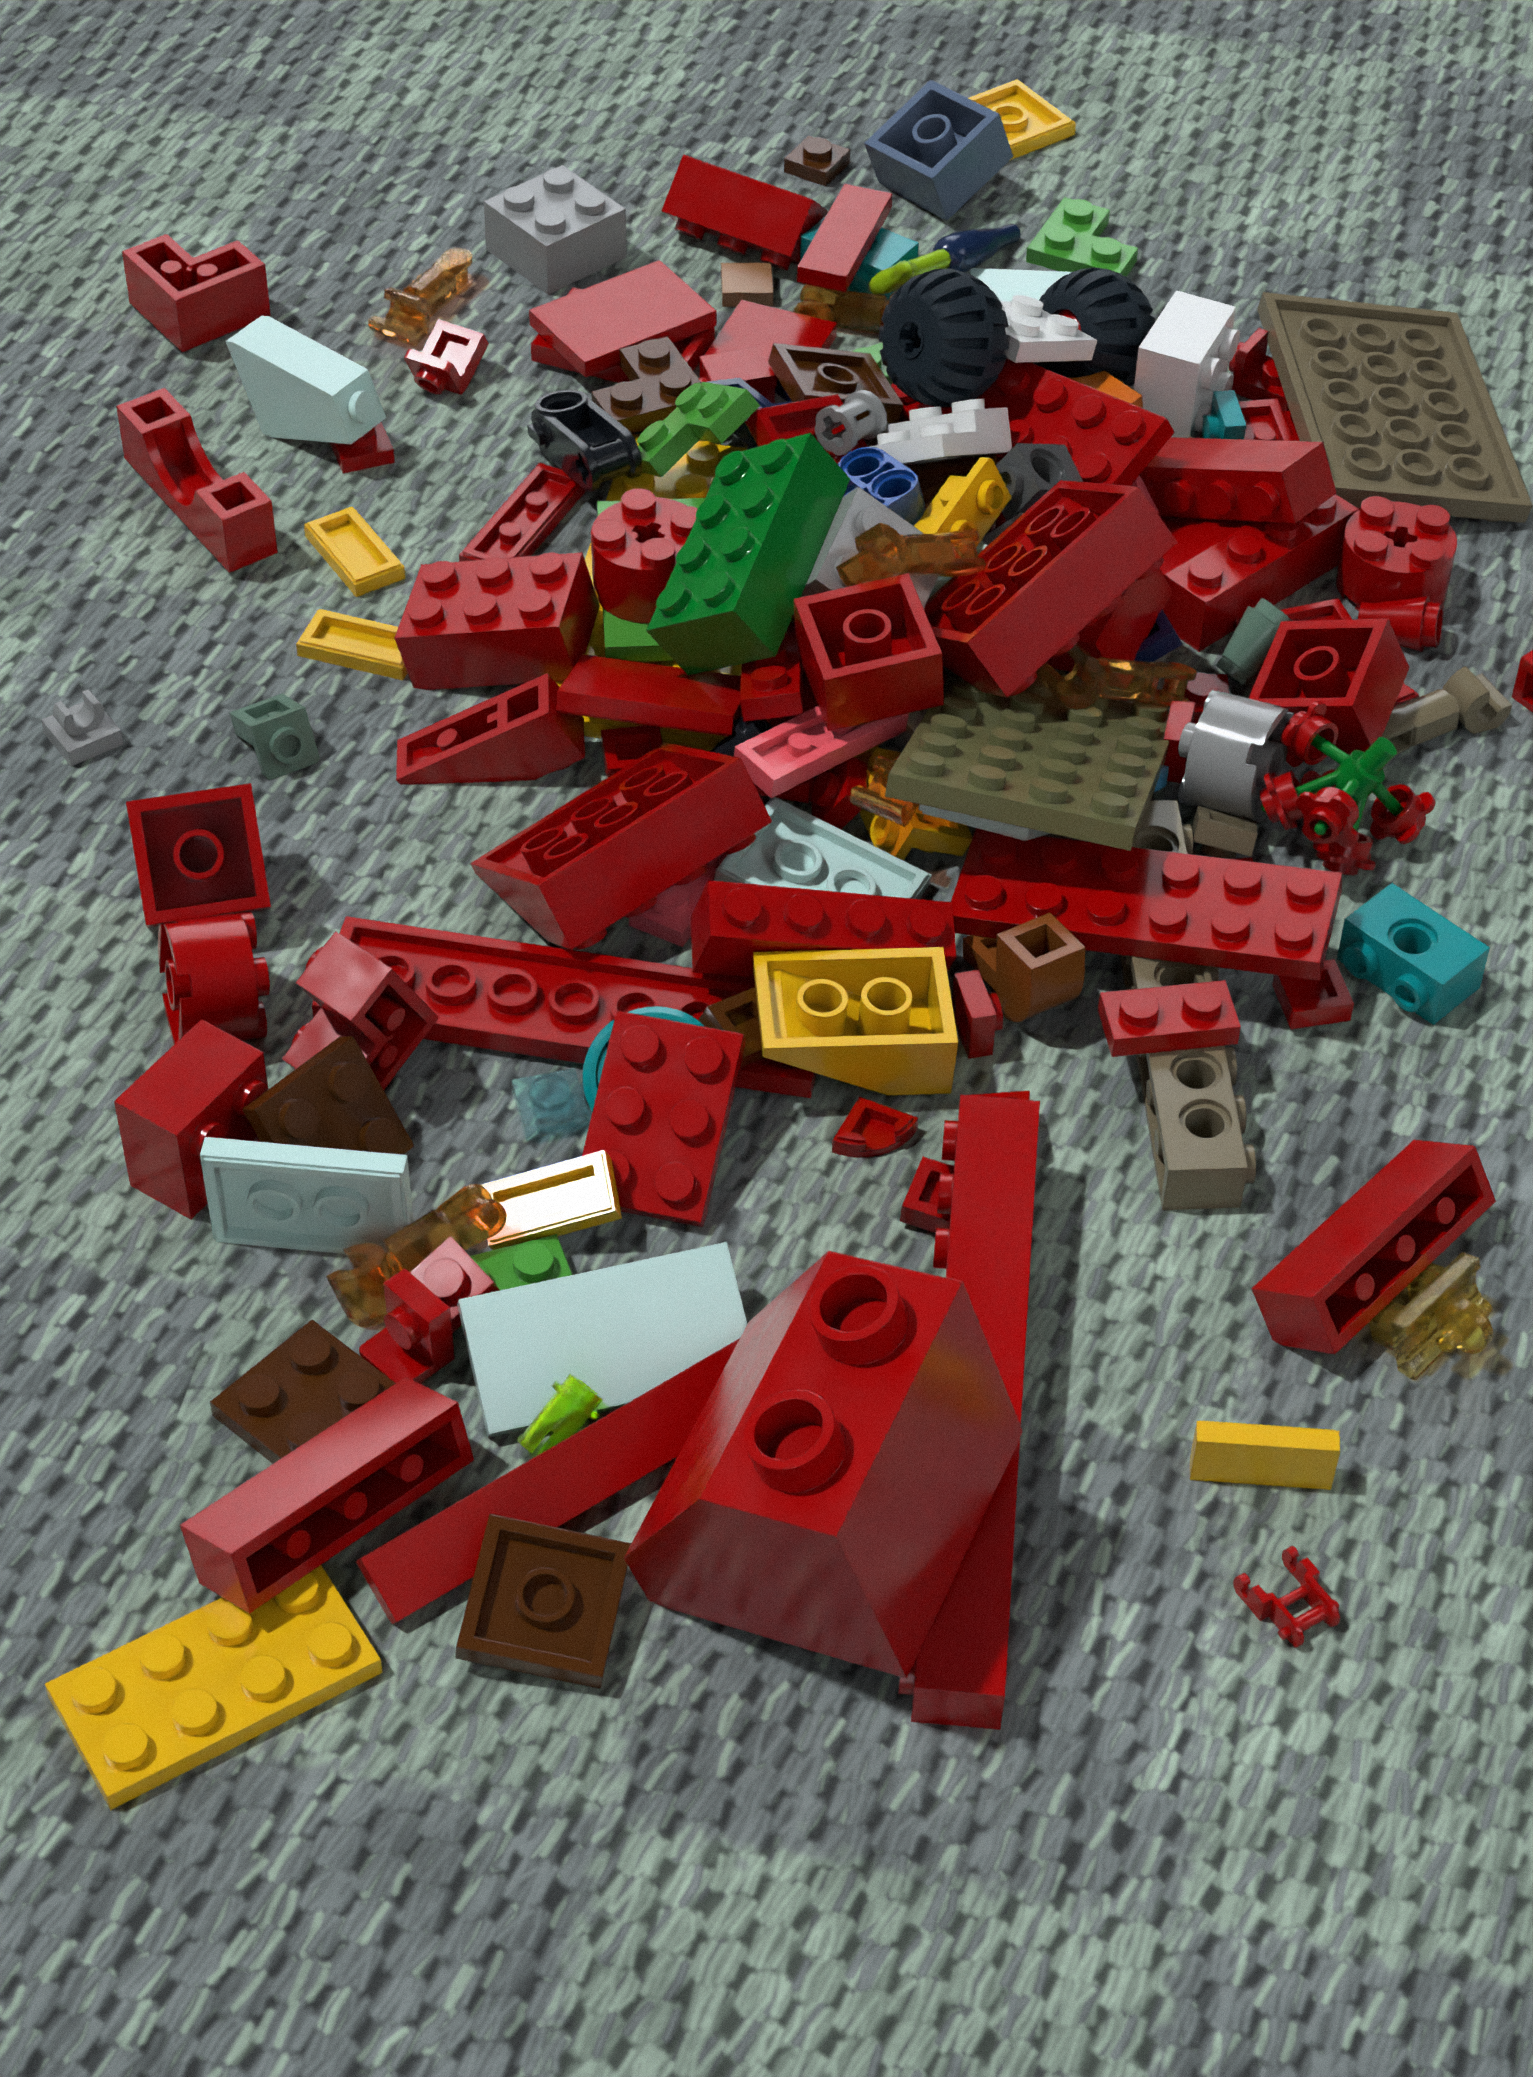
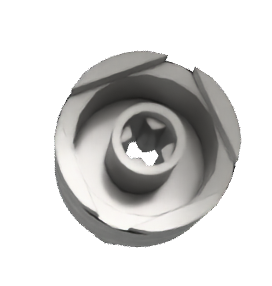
M1212 690L1206 698L1198 723L1188 722L1180 737L1178 752L1180 757L1187 758L1185 774L1178 792L1180 804L1194 808L1201 806L1240 818L1244 816V818L1256 820V823H1266L1269 817L1261 810L1262 801L1259 790L1266 788L1265 774L1275 772L1279 776L1282 765L1292 767L1286 763L1288 750L1287 746L1281 743V736L1287 722L1295 714L1287 712L1289 709L1278 705Z

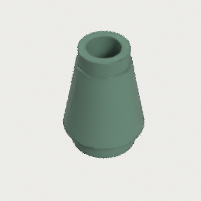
M1261 598L1254 608L1247 607L1216 666L1225 674H1228L1235 682L1243 686L1249 677L1251 678L1261 669L1281 621L1293 620L1273 604Z

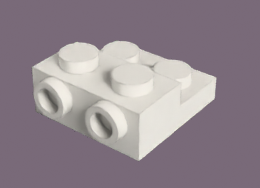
M972 399L951 403L952 413L942 415L940 406L910 410V421L889 424V433L878 434V445L869 447L882 449L905 466L988 454L1008 453L1012 449L1008 407L985 409L984 399Z

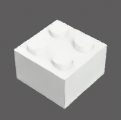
M1177 290L1139 346L1134 390L1142 395L1143 409L1168 419L1175 432L1171 437L1188 438L1191 436L1195 438L1198 432L1202 430L1203 415L1211 414L1213 391L1232 389L1234 375L1227 372L1228 361L1230 362L1235 355L1240 331L1233 329L1235 306Z

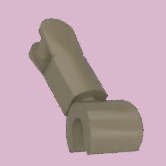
M1464 666L1448 679L1442 689L1435 690L1394 707L1382 737L1392 742L1396 747L1397 754L1411 746L1457 729L1458 720L1473 734L1498 728L1509 716L1512 704L1482 673L1475 676Z

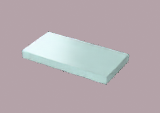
M727 1242L458 1299L457 1303L488 1438L618 1409L741 1338L747 1326Z

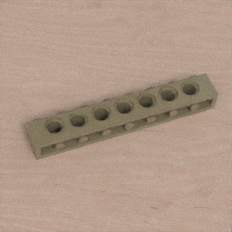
M1177 800L1150 801L1132 847L1193 855L1192 827L1190 824H1182ZM1119 955L1125 990L1219 981L1218 967ZM1216 1046L1137 1054L1136 1058L1162 1210L1241 1208L1245 1184H1253L1255 1181L1256 1157L1253 1145L1243 1144L1242 1134L1245 1133L1246 1105L1243 1095H1234L1232 1085H1235L1237 1077V1060L1234 1047Z

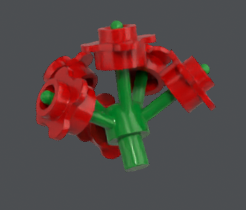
M1315 701L1308 707L1307 712L1300 711L1293 715L1284 728L1281 743L1287 746L1286 763L1292 767L1299 766L1303 761L1308 765H1315L1328 756L1340 765L1336 769L1324 772L1322 775L1315 771H1309L1302 776L1300 783L1292 771L1279 776L1275 772L1265 774L1266 788L1259 790L1262 801L1261 810L1267 814L1272 823L1281 821L1285 830L1296 828V820L1304 818L1302 832L1313 842L1312 847L1318 850L1316 856L1323 860L1322 865L1333 872H1341L1342 875H1357L1359 869L1374 870L1376 863L1370 860L1373 840L1358 832L1367 797L1371 793L1377 797L1371 808V816L1374 820L1370 827L1371 834L1377 840H1382L1385 837L1396 838L1400 844H1408L1416 839L1425 825L1426 814L1430 813L1435 807V798L1429 792L1416 795L1410 787L1403 784L1394 785L1386 789L1382 784L1385 779L1383 768L1397 754L1393 743L1384 737H1379L1365 752L1354 750L1348 755L1335 746L1338 739V727L1325 718L1327 705L1321 701Z

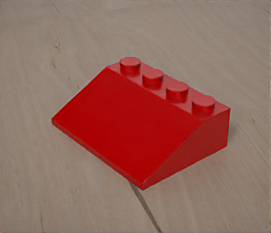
M1060 480L927 600L924 607L942 652L943 666L984 693L1007 698L1008 696L1020 694L1029 688L1037 678L1036 671L1051 657H1058L1074 647L1080 639L1078 633L1093 619L1101 618L1112 612L1122 601L1120 594L1136 580L1145 579L1156 572L1164 563L1163 555L1177 543L1140 487Z
M1335 494L1295 524L1160 516L1177 541L1163 555L1164 563L1160 569L1173 590L1163 611L1179 638L1200 652L1234 631L1235 619L1242 618L1248 606L1254 608L1261 598L1275 605L1339 565L1346 523L1359 509Z
M664 742L470 864L475 874L548 942L571 950H581L601 941L607 935L606 928L622 917H635L651 909L657 903L656 896L669 887L685 885L701 877L707 871L705 864L723 853H736L751 845L756 840L755 833L770 824L772 820L741 758Z

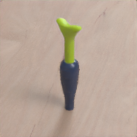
M1012 223L999 228L965 230L944 236L935 244L933 252L909 261H900L896 265L878 272L868 283V288L872 294H886L896 291L912 277L931 270L954 269L968 272L991 258L1002 248L1016 243L1021 236L1020 229Z

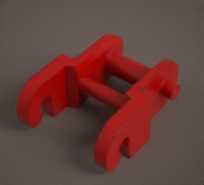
M1290 1546L1283 1550L1282 1561L1284 1566L1301 1584L1299 1588L1278 1599L1273 1592L1266 1594L1259 1584L1249 1589L1251 1581L1246 1573L1235 1577L1233 1586L1237 1595L1260 1621L1269 1617L1279 1629V1637L1282 1640L1288 1639L1293 1647L1296 1648L1304 1643V1631L1321 1621H1324L1330 1627H1334L1340 1622L1338 1602L1335 1599L1332 1600L1318 1583L1320 1571L1308 1557L1298 1563L1299 1552L1296 1547ZM1304 1598L1312 1609L1294 1618L1286 1607Z

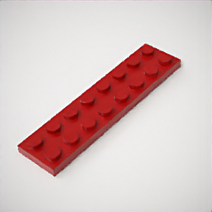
M346 916L340 930L341 935L392 968L437 1014L439 1019L423 1039L583 1064L593 1040L608 1023L615 1019L616 1011L629 1012L638 1008L659 1006L680 1010L699 1020L707 1006L755 987L754 977L692 972V968L348 916ZM314 1000L312 1002L313 1017L321 1008ZM763 1058L740 1068L736 1087L811 1099L817 1073Z

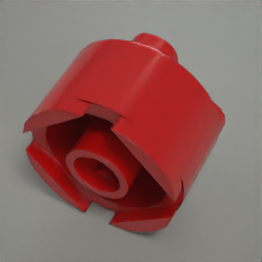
M639 488L628 490L622 495L620 502L613 504L598 515L591 528L592 576L594 589L598 593V602L604 610L626 621L650 623L657 607V598L667 585L676 565L677 554L684 546L696 520L698 508L687 506L672 499L655 497L654 493L650 490Z
M1372 496L1363 500L1360 510L1349 518L1344 531L1336 576V586L1341 596L1344 598L1345 594L1351 601L1356 603L1355 609L1358 611L1362 602L1375 603L1429 596L1430 602L1444 603L1457 548V536L1449 524L1450 514L1448 511L1437 505L1419 506L1406 502H1391L1389 499L1381 496Z
M252 912L182 919L160 924L158 933L160 973H165L167 993H162L174 1044L201 1019L241 1041L267 1037L266 1012L263 1002L258 1001V996L269 995L270 980L266 959L264 957L253 958L252 950L257 948V931Z

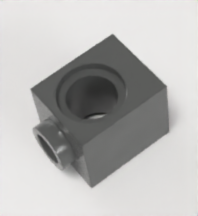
M1017 443L996 465L1012 496L1002 510L1005 521H1008L1020 512L1025 513L1060 480L1083 482L1066 445Z

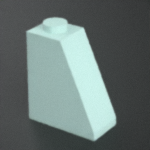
M260 316L225 341L261 431L269 437L353 444L386 418L368 369L269 316Z

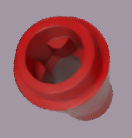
M1429 596L1375 603L1362 602L1359 608L1358 619H1388L1400 646L1423 652L1424 647L1438 648L1443 627V603L1430 602Z

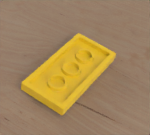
M320 1565L251 1613L221 1597L45 1683L49 1700L108 1807L112 1810L383 1673L379 1655L324 1568Z

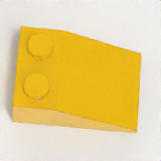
M943 947L753 952V970L763 1057L885 1095L951 1094L958 1037Z

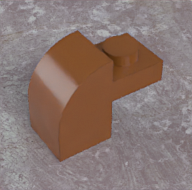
M1051 913L997 934V939L973 935L963 938V958L975 970L979 969L981 977L996 991L1001 1003L1003 1016L1009 1021L1021 1022L1077 998L1082 991L1085 976V946Z

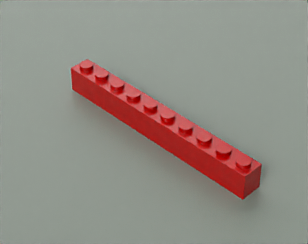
M960 1095L958 1121L945 1120L941 1160L955 1162L954 1174L940 1173L937 1213L950 1214V1227H936L933 1268L946 1269V1278L963 1282L1021 1425L1040 1101ZM1020 1439L907 1679L902 1677L899 1679L898 1694L913 1695L911 1722L1001 1730L1006 1688Z

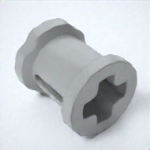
M859 390L850 394L845 399L843 405L839 407L831 405L823 408L816 415L815 434L819 443L825 450L839 456L850 452L856 446L858 440H869L877 437L878 434L885 430L887 424V414L884 405L872 392ZM864 411L870 412L869 416L859 421L856 419V416ZM842 424L845 426V429L841 432L832 434L834 428Z

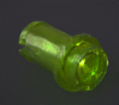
M571 1373L563 1383L555 1380L552 1387L556 1392L525 1432L520 1434L516 1440L532 1454L549 1431H553V1434L537 1453L539 1455L577 1433L589 1417L596 1420L600 1414L595 1409L603 1398Z

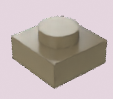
M1201 806L1197 807L1192 825L1193 842L1202 844V852L1225 859L1236 858L1237 853L1252 856L1258 835L1256 820L1243 819Z

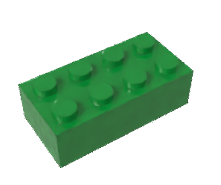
M811 433L785 440L777 439L770 444L744 451H733L724 456L715 469L714 480L705 500L696 511V520L684 546L677 554L676 565L665 589L657 598V607L646 629L650 636L687 675L776 657L794 614L793 599L800 598L850 481L846 473Z

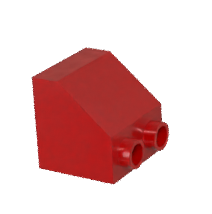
M828 1251L749 1321L624 1556L625 1562L648 1601L671 1610L907 1679L1023 1433L963 1282Z

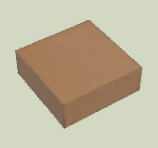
M721 263L722 307H737L741 300L773 306L771 263Z

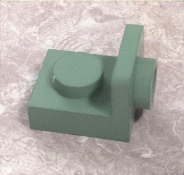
M283 693L229 712L235 734L254 746L262 775L267 779L273 780L318 763L320 756L306 708Z

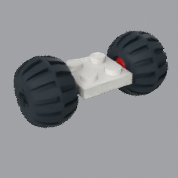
M1097 267L1080 269L1058 279L1046 290L1039 300L1028 296L1015 295L1012 301H1000L984 282L971 274L954 269H935L912 277L890 298L889 304L886 305L881 318L884 326L879 328V342L883 343V349L880 350L883 365L887 366V374L903 393L917 402L934 407H952L951 403L972 400L982 395L998 379L1007 358L1015 363L1035 362L1037 366L1067 378L1084 377L1106 371L1127 386L1132 387L1135 383L1138 349L1154 325L1155 317L1150 316L1153 309L1142 290L1126 276L1108 269Z

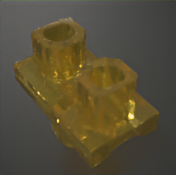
M1462 1252L1446 1268L1431 1263L1407 1286L1409 1303L1406 1306L1391 1301L1369 1322L1372 1340L1395 1351L1398 1371L1408 1378L1416 1381L1444 1352L1449 1354L1457 1348L1465 1353L1476 1354L1480 1353L1492 1341L1493 1328L1487 1317L1493 1312V1308L1483 1298L1476 1284V1273L1481 1268L1478 1257Z

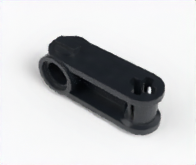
M560 390L548 393L536 400L535 409L531 414L532 424L527 425L529 437L538 444L545 458L551 460L587 492L596 491L599 489L600 483L624 475L631 479L642 475L643 467L640 450L631 432L589 399L586 393L578 390Z

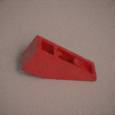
M546 673L398 739L396 780L400 785L536 780L556 770H563L585 758L583 716L556 711L557 690L560 687L550 674Z

